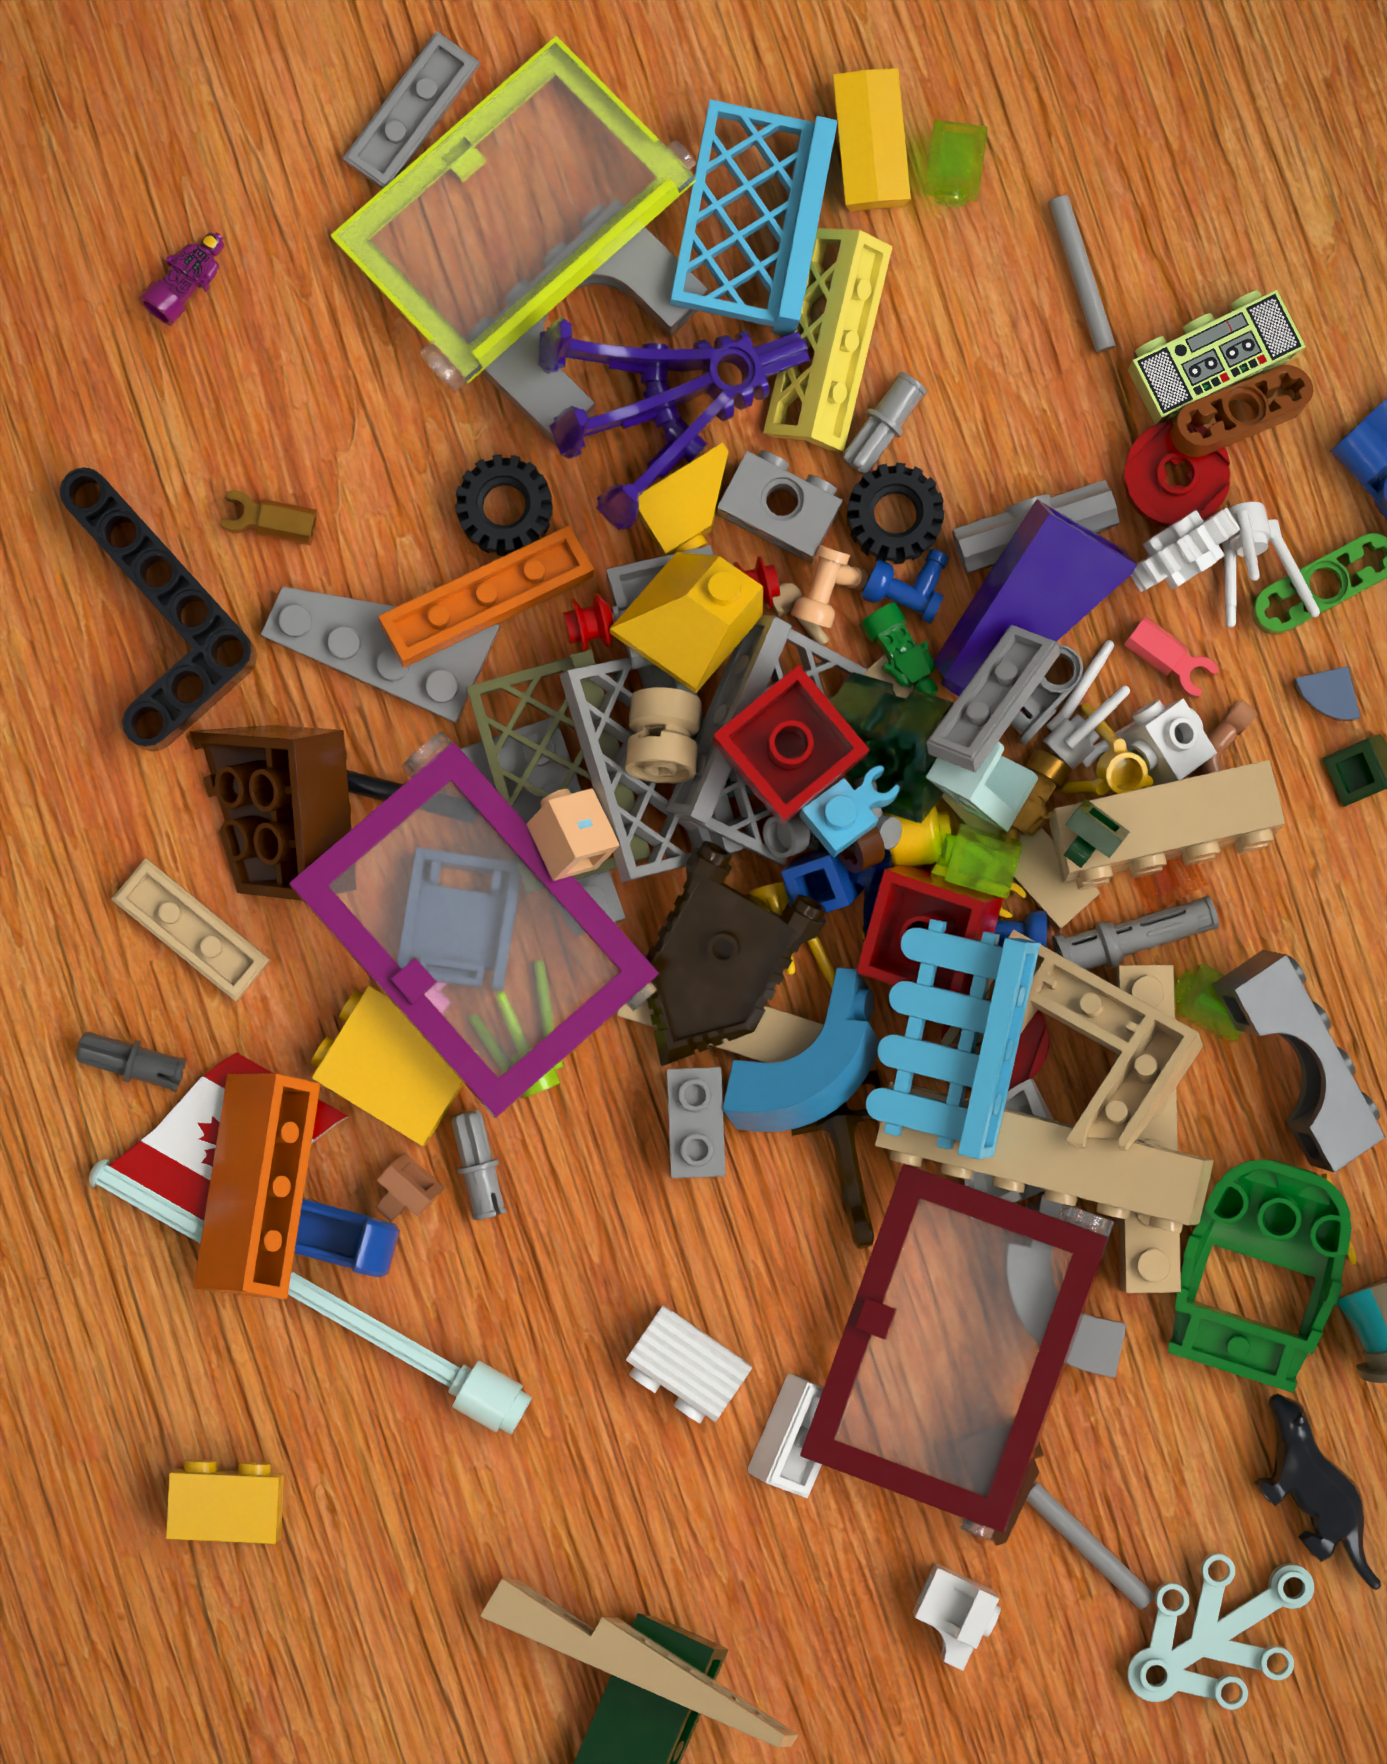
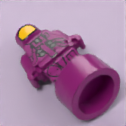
M217 232L215 234L208 233L200 242L201 247L197 244H189L179 253L168 256L166 262L172 268L162 281H153L139 297L141 304L161 322L172 326L185 311L184 304L196 290L197 286L199 288L202 287L205 292L210 289L209 283L219 269V264L213 256H217L224 248V242L222 241L224 238Z

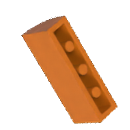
M227 1074L193 1288L250 1297L287 1299L320 1083L280 1074Z

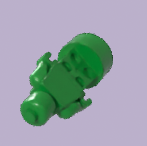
M895 602L887 604L865 618L859 626L869 642L880 646L889 660L888 664L885 662L882 665V671L891 675L901 687L910 688L915 685L914 692L920 701L927 700L930 702L936 698L935 694L938 692V688L933 680L928 678L935 670L933 658L927 650L929 645L926 641H923L921 645H916L904 625L907 620Z

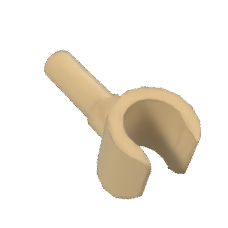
M785 582L780 584L781 595L772 598L773 608L778 617L791 612L794 602L798 598L803 597L800 589L792 583ZM797 618L815 642L824 645L830 640L819 625Z

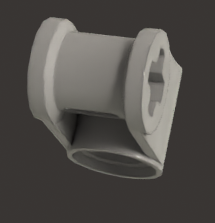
M1058 644L1060 651L1058 657L1066 659L1071 665L1072 677L1070 681L1066 684L1055 685L1043 677L1021 708L1031 719L1019 711L1010 724L1020 734L1019 741L1024 746L1055 714L1057 706L1076 687L1082 677L1083 665L1081 658L1075 650L1068 646Z

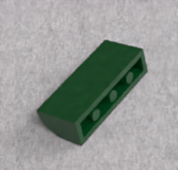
M637 1613L632 1625L634 1629L716 1681L729 1649L664 1620ZM611 1674L573 1764H680L701 1714Z

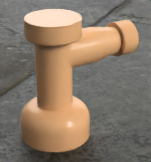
M819 545L816 555L820 556L821 559L808 597L798 598L794 602L790 615L831 628L835 618V611L828 602L834 585H846L849 588L860 590L865 587L868 575L861 568L847 565L850 557L849 554Z

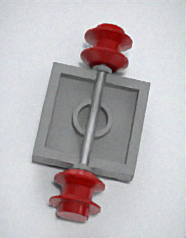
M711 545L683 552L713 555ZM674 554L606 569L607 582L614 606L610 609L609 603L598 593L594 594L592 606L581 608L574 599H571L572 610L563 612V620L569 643L579 642L582 652H586L590 639L600 638L606 647L610 646L614 637L610 634V627ZM758 556L755 568L744 571L738 562H733L734 567L763 586V603L768 609H772V598L781 595L774 565L765 566L762 557ZM626 645L632 669L654 665Z

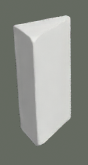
M794 1374L787 1375L748 1466L749 1474L767 1484L808 1499L822 1464L800 1456L824 1387Z

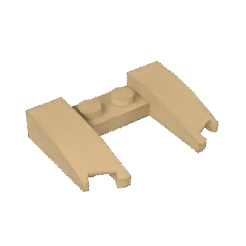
M1015 930L1008 937L1033 941ZM1040 944L1021 1033L1037 1010H1040L1120 1055L1066 1141L1074 1148H1085L1086 1139L1118 1140L1119 1150L1127 1151L1160 1110L1202 1049L1203 1043L1200 1035L1194 1029ZM990 979L986 996L988 1000L992 999L996 981L994 979ZM950 1026L941 1040L942 1045L958 1047L962 1028ZM978 1033L974 1053L980 1054L983 1033Z

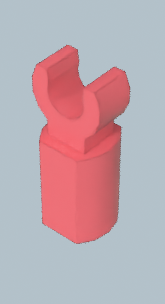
M1144 616L1124 643L1125 647L1166 677L1169 673L1176 676L1181 691L1191 698L1197 699L1203 692L1192 684L1190 680L1191 671L1196 668L1202 669L1213 677L1219 670L1215 662L1207 657L1190 656L1186 653L1188 649L1186 645L1146 616Z

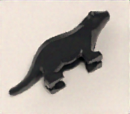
M1278 1393L1273 1394L1268 1404L1275 1423L1277 1436L1274 1473L1271 1478H1258L1253 1483L1274 1506L1279 1504L1290 1493L1297 1506L1310 1515L1315 1534L1305 1531L1298 1537L1317 1560L1323 1562L1332 1557L1337 1543L1341 1540L1354 1569L1370 1588L1378 1590L1381 1587V1581L1368 1565L1363 1549L1365 1516L1363 1499L1359 1488L1346 1473L1321 1452L1315 1441L1310 1419L1304 1407L1294 1399Z

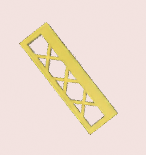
M817 228L801 317L795 332L799 331L802 339L804 338L807 347L809 348L812 345L815 351L812 365L802 374L798 366L777 373L763 431L764 434L773 438L806 440L829 451L844 452L893 246L861 230ZM827 244H840L836 262L825 271L822 263ZM824 294L827 299L825 311L813 323L810 318L812 305ZM800 397L803 404L798 425L784 424L788 406Z

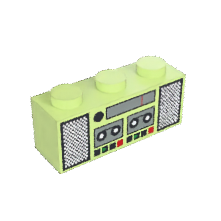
M1259 290L1252 291L1230 304L1233 309L1232 312L1216 320L1212 313L1205 314L1183 327L1185 335L1169 343L1166 342L1164 336H1161L1135 350L1138 358L1131 362L1127 370L1155 425L1176 417L1180 410L1191 402L1277 368L1299 357L1306 346L1277 290L1265 296H1262Z

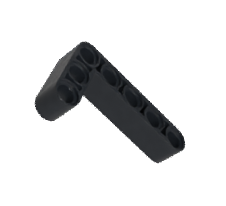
M86 467L77 468L69 472L62 480L60 497L63 504L193 648L132 702L124 712L122 720L123 730L128 739L144 750L159 751L173 743L250 674L257 660L256 648L247 635L109 482L94 469ZM87 483L98 484L101 494L96 504L88 508L77 507L75 503L77 490ZM124 522L133 523L136 526V536L133 542L121 548L112 546L110 536L114 527ZM163 561L169 563L172 567L170 580L161 587L149 586L146 583V573L149 567L156 562ZM192 601L205 602L208 608L205 621L195 627L185 626L181 619L183 608ZM229 640L240 641L244 649L240 662L230 667L221 666L217 661V651L221 644ZM187 676H198L203 681L202 695L194 702H181L177 696L178 684ZM147 712H159L163 717V727L160 733L153 738H141L137 731L140 717Z

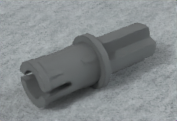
M85 1032L83 1034L76 1054L77 1060L80 1063L124 1075L123 1081L129 1083L131 1078L171 1089L173 1092L178 1091L184 1073L182 1070L185 1069L187 1059L182 1057L177 1058L141 1047V1041L135 1040L132 1045L92 1032Z

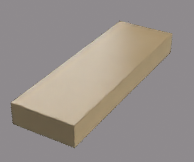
M146 858L111 899L236 1002L240 1000L272 961Z

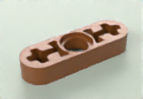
M1292 365L1279 366L1185 405L1170 426V439L1178 451L1190 457H1201L1296 418L1313 396L1312 381L1302 369ZM1279 386L1284 391L1292 389L1296 394L1293 399L1289 395L1275 398L1270 405L1267 401L1268 398L1274 395ZM1242 400L1248 403L1254 411V420L1242 422L1235 419L1229 411V402ZM1215 416L1216 423L1209 427L1203 437L1199 432L1190 433L1187 430L1190 422L1194 427H1200L1210 423Z

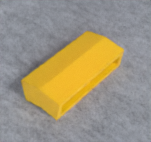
M898 68L860 70L833 74L846 207L849 212L904 207L911 200Z

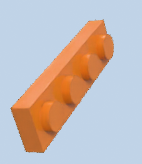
M570 525L379 615L378 624L402 668H405L594 578V568Z

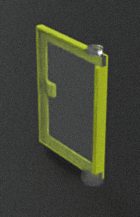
M555 36L330 236L337 246L429 342L419 351L420 356L436 376L455 393L466 382H471L694 184L696 179L690 169L696 165V162L677 140H674L666 147Z

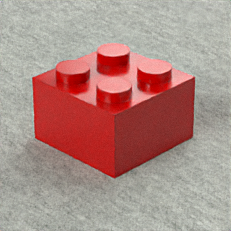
M799 664L713 734L712 743L781 826L862 761L870 750Z
M899 865L884 869L856 973L891 985L901 981L917 982L921 962L907 958L901 950V938L907 930L911 928L928 929L930 919L947 922L945 933L981 941L983 932L994 933L1004 896L912 866ZM937 966L933 986L970 995L974 975Z

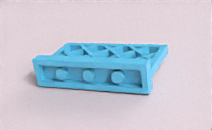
M710 99L694 174L696 182L692 184L670 296V305L771 326V333L783 336L795 332L801 317L838 120L817 116L815 121L811 122ZM717 117L739 122L749 138L727 151L714 133ZM754 126L763 127V129L757 131ZM776 131L800 135L797 151L781 162L777 160L763 140ZM755 145L770 168L748 181L733 158ZM712 147L718 157L709 162ZM724 164L739 185V188L717 201L706 185L705 178L706 174ZM794 164L792 178H790L785 169ZM776 175L788 192L787 202L769 212L754 189ZM746 195L761 218L738 231L723 208ZM703 197L708 207L699 212L701 198ZM715 214L730 237L707 250L695 233L696 224ZM784 214L781 229L775 219ZM766 225L778 241L779 246L776 253L760 262L744 239ZM736 245L751 268L728 281L713 258ZM693 247L699 256L689 262ZM703 264L706 265L720 288L707 296L684 292L686 275ZM775 264L773 277L771 279V277L765 269ZM757 275L769 292L767 308L762 309L745 305L735 291V288ZM726 294L730 301L721 300L719 298Z

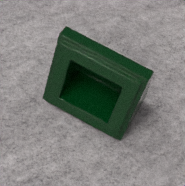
M1381 734L1369 737L1322 758L1343 807L1387 789V745Z

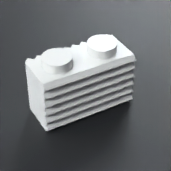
M664 1305L661 1306L626 1358V1361L634 1366L629 1373L633 1379L655 1393L660 1385L664 1386L679 1397L674 1406L698 1423H701L705 1416L716 1422L752 1369V1365Z

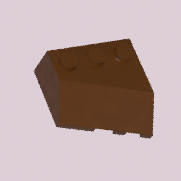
M266 725L191 731L190 734L195 750L204 749L211 775L204 777L209 797H218L225 822L219 832L237 893L301 900L289 886V883L352 830L344 730ZM355 864L329 885L336 895L357 890Z

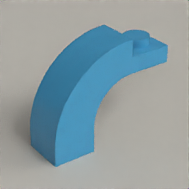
M836 969L825 1024L817 1039L804 1052L791 1059L775 1063L733 1060L722 1110L736 1129L757 1132H777L796 1129L827 1116L845 1103L857 1091L873 1066L880 1043L879 1038L868 1023L873 1014L874 994L861 974L856 973L857 969Z

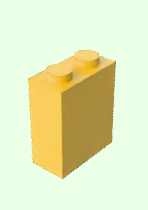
M371 986L367 987L364 994L355 990L339 1015V1018L346 1023L337 1038L333 1040L327 1036L310 1064L317 1067L312 1079L419 1145L426 1146L464 1083L386 995ZM474 1050V1051L478 1054L479 1057L482 1056V1054H480L479 1052H477L476 1050Z

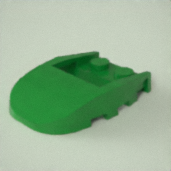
M1260 1159L1248 1161L1237 1165L1225 1173L1212 1190L1204 1206L1200 1223L1196 1225L1188 1239L1183 1255L1181 1292H1177L1172 1339L1169 1342L1168 1353L1293 1393L1298 1384L1296 1376L1308 1353L1313 1354L1323 1334L1322 1330L1334 1305L1337 1306L1343 1287L1341 1281L1345 1257L1349 1250L1352 1224L1349 1207L1339 1190L1317 1173L1276 1160ZM1212 1245L1316 1278L1298 1334L1195 1301Z

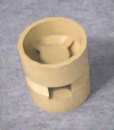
M667 687L646 688L633 693L630 705L629 727L636 734L630 736L627 740L625 770L629 775L655 783H680L694 778L696 775L698 745L691 737L697 735L700 729L702 702L699 697L687 691Z

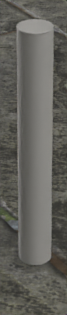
M1063 195L1048 201L1095 352L1101 353L1116 347L1069 196Z
M1038 1482L1033 1484L1026 1501L1138 1609H1144L1153 1600L1155 1594Z

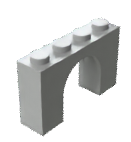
M616 200L608 209L603 205L596 208L580 226L584 233L570 247L564 242L553 250L543 262L542 266L546 271L533 284L528 280L519 284L505 300V304L509 308L494 322L489 317L483 320L471 332L467 341L472 345L623 211L625 207ZM646 227L575 288L603 285L625 293L670 337L698 311L669 304L678 259ZM691 272L686 275L684 292L702 296L708 295L709 289ZM548 312L481 373L557 447L549 427L550 424L554 423L553 418L570 406L584 409L587 418H590L596 412L595 402L560 368H558V372L547 374L538 365L540 332L544 330Z

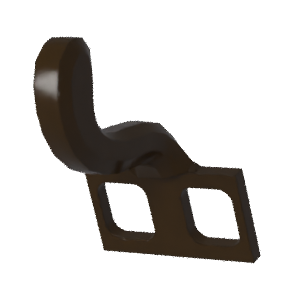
M877 1070L869 1071L861 1085L871 1084L876 1089L881 1088ZM845 1102L827 1116L811 1124L791 1129L792 1136L823 1130L831 1139L835 1151L851 1237L855 1246L858 1249L873 1246L874 1232L855 1146V1131L858 1122L874 1118L869 1115L866 1108L850 1110Z

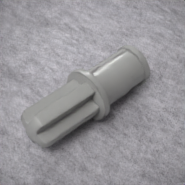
M899 372L896 377L897 379L877 407L867 410V421L843 453V460L851 468L862 474H866L871 470L894 436L901 437L903 434L901 426L920 399L927 393V389L921 383L904 372Z
M472 1110L453 1116L451 1123L462 1165L457 1168V1172L464 1176L473 1220H481L494 1217L496 1214L506 1213L507 1210L506 1206H504L495 1168L499 1164L498 1158L492 1159L481 1112L479 1110Z

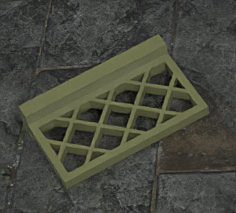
M591 649L586 650V652L571 654L569 658L467 686L495 789L512 808L523 788L541 798L549 795L527 782L541 755L569 770L559 790L567 789L575 773L591 782L589 772L579 767L584 758L582 749L574 763L545 749L560 722L576 730L573 720L564 716L569 707L567 699H565L557 712L531 698L541 678L564 673L572 669L596 665ZM590 679L580 681L586 701L599 710L605 698L603 688ZM531 682L525 694L513 688V686ZM503 690L521 700L506 727L486 716L481 695ZM526 704L554 718L540 745L512 730ZM489 726L502 733L496 746L494 745ZM603 730L598 739L601 751L615 762L620 751L618 740ZM508 737L536 751L522 778L517 777L500 766L498 754ZM504 778L517 784L511 797H509ZM618 782L614 791L617 804L630 814L635 804L633 792L621 782ZM634 833L630 847L635 864L647 862L651 855L648 843ZM514 852L526 895L547 889L539 879L533 880L531 870ZM615 858L606 859L598 869L573 875V877L579 880L617 869Z

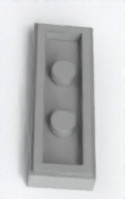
M436 31L343 157L344 163L380 189H383L405 170L477 72L480 62Z
M1010 625L927 740L928 753L976 773L1060 655L1058 642Z

